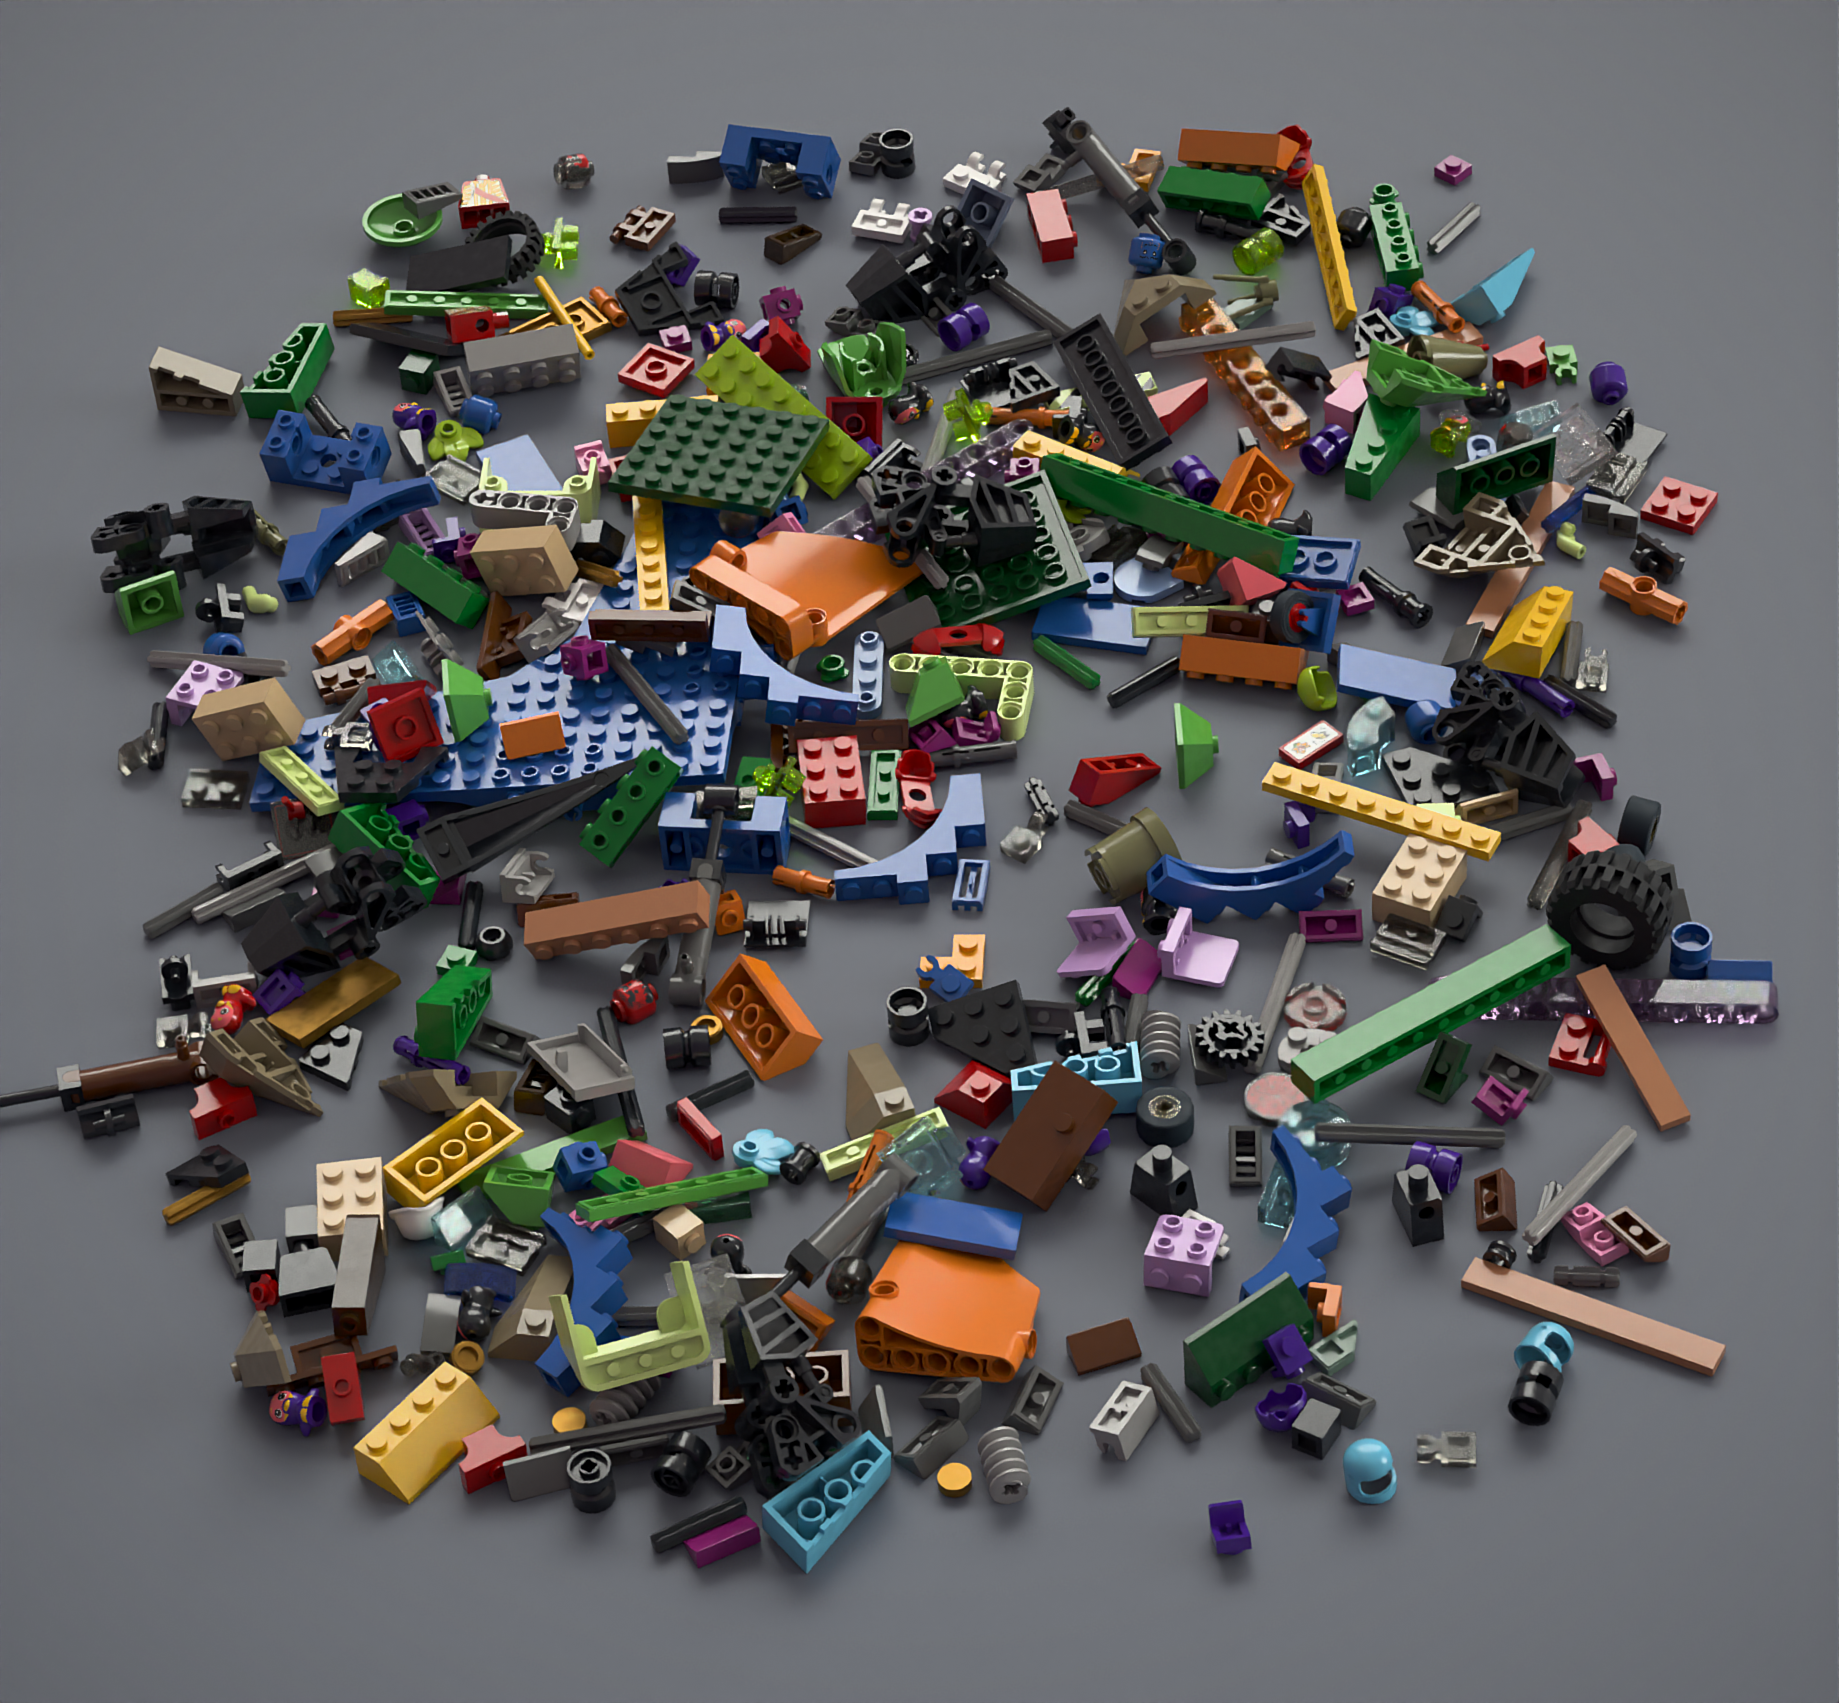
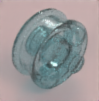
M1326 1099L1316 1104L1311 1100L1303 1101L1289 1107L1281 1115L1278 1127L1284 1125L1291 1134H1295L1300 1139L1306 1153L1319 1162L1322 1171L1331 1166L1336 1167L1348 1157L1351 1143L1317 1142L1314 1139V1126L1318 1122L1350 1123L1348 1115L1339 1106L1328 1102Z

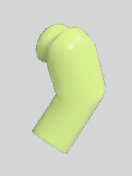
M800 473L791 486L793 489L789 498L799 495L801 501H803L809 484Z
M1563 522L1560 525V530H1557L1556 533L1557 547L1565 553L1581 559L1586 553V547L1575 541V536L1573 535L1576 531L1575 525Z
M253 586L243 588L242 596L251 612L261 614L267 611L273 613L277 610L278 601L275 597H271L268 594H257Z

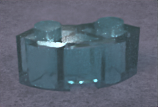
M1383 696L1369 700L1356 711L1348 724L1347 765L1352 777L1380 769V751L1386 745L1395 741V713Z

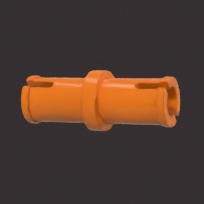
M600 286L591 289L589 299L597 306L598 311L605 318H608L615 327L624 326L628 321L625 317H628V315L619 307V302L614 297L609 296Z
M780 865L776 866L773 871L772 878L774 880L772 882L775 885L793 888L799 894L805 895L808 892L830 899L834 894L835 881L833 879L812 875L811 871L808 870L796 871Z

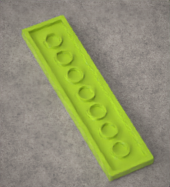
M733 334L694 374L725 403H736L747 407H763L773 411H789L792 414L805 416L815 415L818 418L828 419ZM829 419L828 432L802 472L835 500L873 458Z

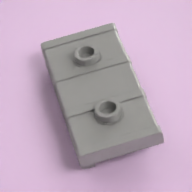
M585 1023L577 1024L578 1032L527 1042V1052L577 1102L629 1091L635 1088V1077L632 1075L631 1067Z

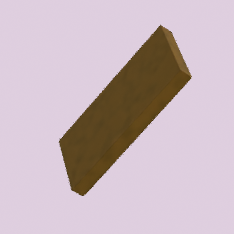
M583 297L563 305L587 342L612 331L611 322ZM552 310L499 336L560 326L562 324Z
M368 957L361 960L357 959L265 1020L282 1037L301 1048H305L328 1033L334 1026L340 1025L401 984L399 974Z

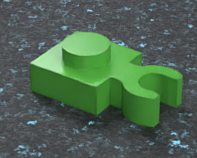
M1573 344L1545 347L1548 370L1550 374L1555 373L1556 384L1562 385V378L1564 377L1570 378L1572 384H1576L1578 361Z

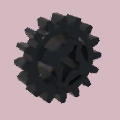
M1224 1009L1223 1015L1212 1011L1211 1019L1203 1016L1202 1023L1196 1026L1195 1047H1199V1056L1207 1055V1063L1218 1061V1068H1222L1224 1064H1229L1231 1069H1235L1237 1063L1248 1067V1059L1256 1062L1258 1054L1263 1053L1265 1031H1261L1260 1022L1252 1023L1253 1016L1251 1014L1245 1018L1242 1017L1241 1010H1237L1235 1014H1230L1228 1009Z

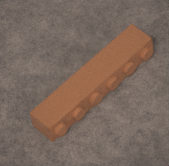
M697 880L526 912L524 946L536 960H547L558 955L578 954L581 951L596 948L606 949L610 946L624 943L634 944L640 940L665 938L668 935L683 932L693 933L700 929L709 928L710 895Z

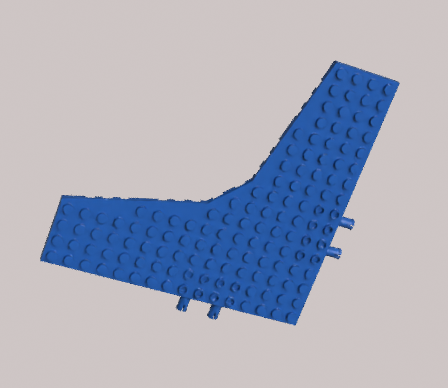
M662 500L669 598H671L675 581L677 579L681 581L685 576H688L690 568L709 556L711 549L718 541L726 540L741 549L759 540L760 538L757 536V533L766 527L765 517ZM723 524L730 527L726 533L721 528ZM634 533L621 558L613 568V570L619 571V576L623 577L622 583L618 582L615 588L603 585L589 611H595V609L640 610ZM745 533L743 538H734L735 535L738 536ZM589 611L574 637L586 635L591 640L588 624ZM711 626L709 642H679L673 657L647 647L644 653L641 654L617 645L688 730V741L677 745L609 663V671L595 675L594 678L589 680H577L575 676L565 675L560 662V645L571 642L570 638L557 646L552 652L539 657L510 676L484 681L485 689L491 688L493 706H488L489 719L461 742L455 743L443 690L438 691L431 697L428 702L444 741L443 744L437 747H448L449 759L445 763L441 762V760L436 763V770L431 775L421 776L419 778V785L398 803H405L415 799L416 802L447 801L480 807L638 757L644 749L649 751L651 746L684 770L674 786L725 783L733 733L736 726H741L745 700L751 699L737 697L739 675L709 672L714 626ZM616 641L600 642H605V646L609 647L610 644H615ZM774 643L759 645L761 650L776 662L777 652L774 650ZM559 711L566 743L565 748L511 760L507 759L499 724ZM339 713L305 720L295 744L287 746L337 794L335 747H361L363 753L362 760H371L373 763H385L382 752L374 745L369 724L362 716L358 718L340 741L331 740L327 733L328 727ZM416 756L402 763H412ZM261 763L259 764L249 802L252 812L274 811L276 806L284 805L281 802L283 796H287L291 802L301 801ZM620 780L563 815L564 818L573 821L574 813H576L575 820L578 821L581 819L583 811L599 810L607 798L612 800L619 791L616 789V786ZM303 803L304 809H309V808ZM345 803L344 806H357L364 803ZM286 806L277 807V808H276V811H278V810H287V809H286Z

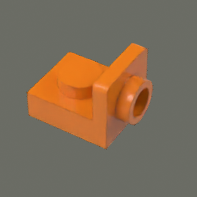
M735 889L720 894L715 921L717 934L721 936L744 930L743 921L746 918L740 896Z
M1309 1282L1308 1308L1317 1310V1322L1322 1323V1337H1327L1338 1329L1342 1311V1286Z

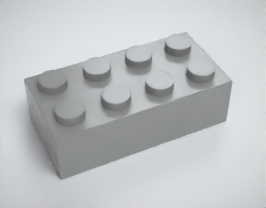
M573 323L463 343L472 395L477 394L489 397L494 393L504 391L512 393L519 391L521 388L532 386L540 388L549 383H568L576 378H581L579 349Z

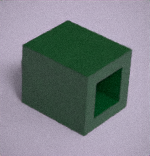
M412 349L398 368L402 390L427 395L434 386L433 372L440 371L438 354Z

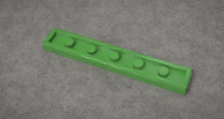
M386 290L384 315L445 316L444 310L489 306L493 313L508 312L509 318L535 319L548 313L549 304L543 295Z
M621 1115L477 1169L458 1182L456 1186L469 1207L490 1199V1196L483 1189V1182L491 1165L555 1172L553 1164L561 1147L569 1146L575 1142L596 1141L600 1151L607 1155L614 1152L617 1140L644 1141L648 1139L647 1132L645 1130L642 1137L636 1136L631 1138L628 1135L624 1117Z
M752 1166L579 1201L575 1203L576 1215L588 1222H594L768 1186V1175Z

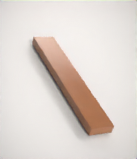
M1470 321L1465 323L1463 330L1459 333H1452V331L1446 329L1429 335L1456 342L1461 341L1470 345L1483 344L1482 334ZM1409 343L1398 346L1397 348L1406 351L1407 354V348ZM1369 357L1330 370L1332 378L1329 382L1324 383L1334 392L1343 380L1348 379L1355 371L1361 373L1364 385H1369V382L1366 380Z
M1606 965L1576 975V983L1660 1132L1690 1121L1691 1114Z

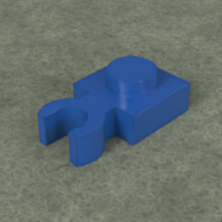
M927 955L926 957L927 961L933 965L931 971L924 972L919 967L916 969L920 979L933 981L929 987L930 991L944 1002L966 996L974 986L972 980L951 964H948L942 970L938 960L932 955Z

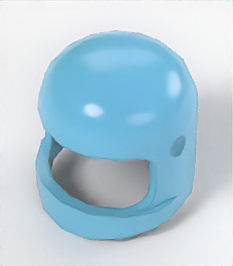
M1541 1322L1533 1326L1514 1351V1360L1521 1370L1522 1365L1526 1362L1533 1360L1544 1361L1546 1358L1549 1364L1562 1372L1561 1366L1569 1362L1574 1353V1342L1570 1333L1561 1325L1554 1322Z
M1369 1438L1360 1439L1350 1444L1344 1453L1343 1471L1347 1491L1360 1502L1368 1504L1383 1503L1391 1499L1396 1492L1397 1476L1392 1466L1393 1459L1390 1450L1383 1442ZM1388 1472L1391 1474L1392 1481L1390 1485L1380 1493L1369 1495L1361 1490L1360 1484L1362 1481L1377 1480Z

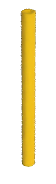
M537 276L534 279V284L561 324L573 323L578 349L586 360H591L595 356L594 351L543 276Z

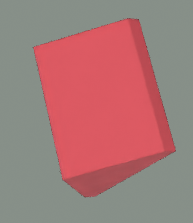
M1235 556L1221 566L1217 572L1223 591L1228 590L1231 600L1229 605L1251 606L1256 604L1258 598L1268 600L1286 586V582Z
M617 1140L609 1166L613 1165L625 1174L637 1178L640 1184L646 1188L683 1181L693 1169L692 1163L639 1140Z

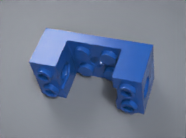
M728 124L719 164L731 186L740 190L747 188L756 189L763 160L771 164L784 162L797 167L796 174L798 179L802 180L806 195L814 199L832 198L841 159L830 136Z
M278 410L259 453L270 481L351 494L353 483L356 481L374 478L382 479L392 455L382 426L356 422L351 434V441L312 435L305 414ZM328 461H336L335 464L329 467H323Z
M665 793L658 824L664 870L690 871L692 858L705 859L712 820L696 819L698 807L696 793ZM756 796L751 821L724 820L720 844L726 845L729 848H719L717 860H723L726 873L773 875L776 866L780 865L786 868L791 846L787 797Z

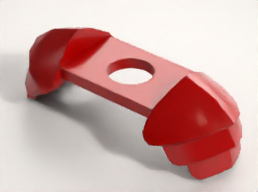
M1291 125L1277 132V134H1281L1300 144L1297 154L1287 169L1288 177L1283 182L1290 188L1303 190L1302 181L1313 166L1310 153L1312 140L1299 125ZM1298 161H1306L1303 167L1293 168L1294 164Z
M983 623L942 628L932 627L913 637L912 654L940 655L941 647L981 644L984 651H990L996 654V656H1002L1005 642L1003 638L1004 632L992 625ZM954 633H961L966 635V637L962 639L952 638L950 635Z
M910 749L905 750L898 759L895 777L900 784L903 800L901 808L905 817L914 825L925 829L931 827L942 812V809L934 808L930 783L936 779L934 763L930 761L931 756L929 753ZM918 792L925 797V800L916 801L909 796V793Z

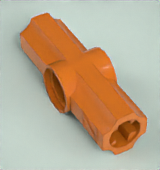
M1609 567L1604 571L1599 582V589L1630 603V610L1637 615L1646 616L1653 614L1672 624L1678 625L1683 620L1688 608L1687 602L1658 589L1657 582L1648 576L1634 578L1613 567Z
M379 599L354 617L350 615L341 616L335 623L333 631L311 646L312 654L321 665L327 666L352 648L356 651L364 649L371 641L372 634L394 619L393 612L386 602Z

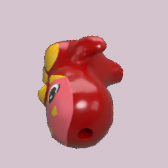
M238 984L223 986V999L217 1002L210 1019L214 1030L223 1029L228 1035L236 1033L241 1027L243 1012L253 1011L256 1006V1000L252 993Z

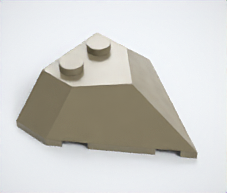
M1171 274L1142 279L1124 280L1114 338L1123 354L1127 356L1149 341L1140 323L1179 297L1193 309H1196L1217 293L1203 279Z
M1480 492L1463 508L1465 528L1449 545L1443 549L1429 544L1413 561L1414 566L1457 579L1505 569L1545 565L1544 559L1540 554L1536 553L1533 543L1516 518H1512L1508 512L1505 502Z
M263 1017L249 1020L234 1039L223 1029L208 1032L205 1036L199 1056L206 1062L207 1069L214 1075L220 1076L238 1087L248 1086L256 1096L321 1117L324 1113L320 1105L311 1100L312 1090L296 1060L288 1057L284 1052L288 1047L284 1038Z
M445 1069L412 1071L378 1082L379 1088L428 1114L445 1113V1117H455L481 1097L493 1107L499 1109L517 1079V1071L471 1073L469 1080L464 1085L455 1083L454 1070Z

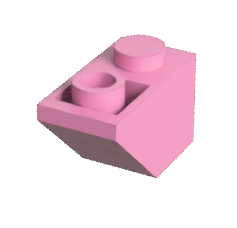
M1355 371L1348 379L1343 380L1340 386L1326 397L1323 404L1325 423L1337 424L1351 434L1357 431L1368 397L1360 372Z

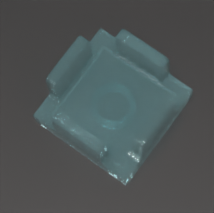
M929 1116L922 1117L876 1153L882 1163L892 1153H896L920 1174L908 1193L925 1196L941 1194L963 1177L961 1171L958 1170L960 1163L957 1158L964 1155L966 1150L951 1127L946 1126L938 1129Z

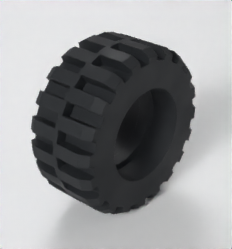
M1596 850L1587 852L1586 855L1580 854L1574 857L1572 861L1567 862L1563 867L1548 899L1546 915L1549 926L1571 944L1572 956L1576 954L1581 957L1580 961L1587 964L1589 962L1597 964V967L1606 965V967H1613V970H1623L1626 966L1629 969L1641 966V964L1653 959L1654 955L1658 953L1673 920V909L1675 906L1666 882L1662 883L1661 875L1656 870L1651 871L1647 863L1642 860L1638 862L1632 859V855L1626 853L1619 855L1612 850H1605L1603 853ZM1594 903L1610 906L1621 912L1625 917L1609 914Z

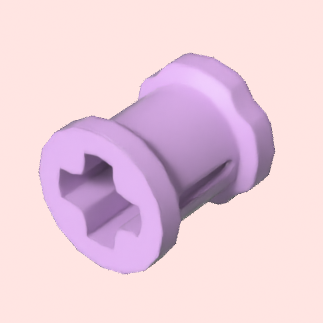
M916 208L908 214L909 222L912 224L910 239L914 243L923 224H930L932 221V212L926 208Z

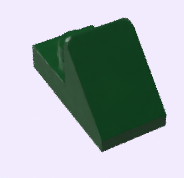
M1440 1031L1416 1091L1446 1104L1469 1076L1462 1072L1472 1044Z

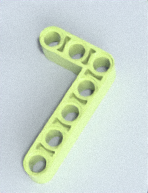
M908 653L894 655L889 661L892 689L899 693L910 694L918 670L923 667L922 664L938 655ZM946 656L962 688L964 697L968 692V686L973 685L982 691L985 699L999 700L997 713L998 724L1001 726L1000 737L1006 741L1013 739L1017 741L1024 737L1034 696L1033 667L1031 664L1015 660Z

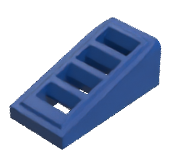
M407 591L386 597L388 607L393 612V621L399 637L426 631L415 613L417 610L426 619L416 595Z

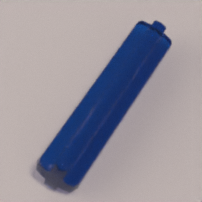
M1590 486L1583 487L1541 522V528H1544L1546 533L1552 534L1564 522H1567L1582 510L1585 493L1596 495V492L1592 491Z

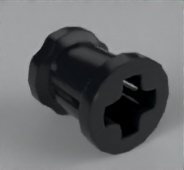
M799 1142L794 1147V1153L789 1160H784L780 1164L779 1170L781 1175L788 1182L801 1185L806 1180V1173L810 1168L816 1167L821 1161L820 1153L811 1144Z

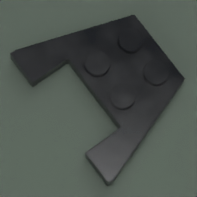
M677 241L673 242L669 246V250L663 255H657L652 259V264L643 271L639 270L615 289V297L627 313L630 322L639 336L659 334L660 330L685 325L688 331L703 329L705 323L709 321L714 323L715 326L724 322V318L714 301L687 311L665 274L688 265V259Z
M335 747L339 802H400L419 785V778L421 776L431 775L436 770V763L440 760L445 763L449 759L448 747H421L412 763H402L400 760L373 763L371 760H362L363 753L361 747Z

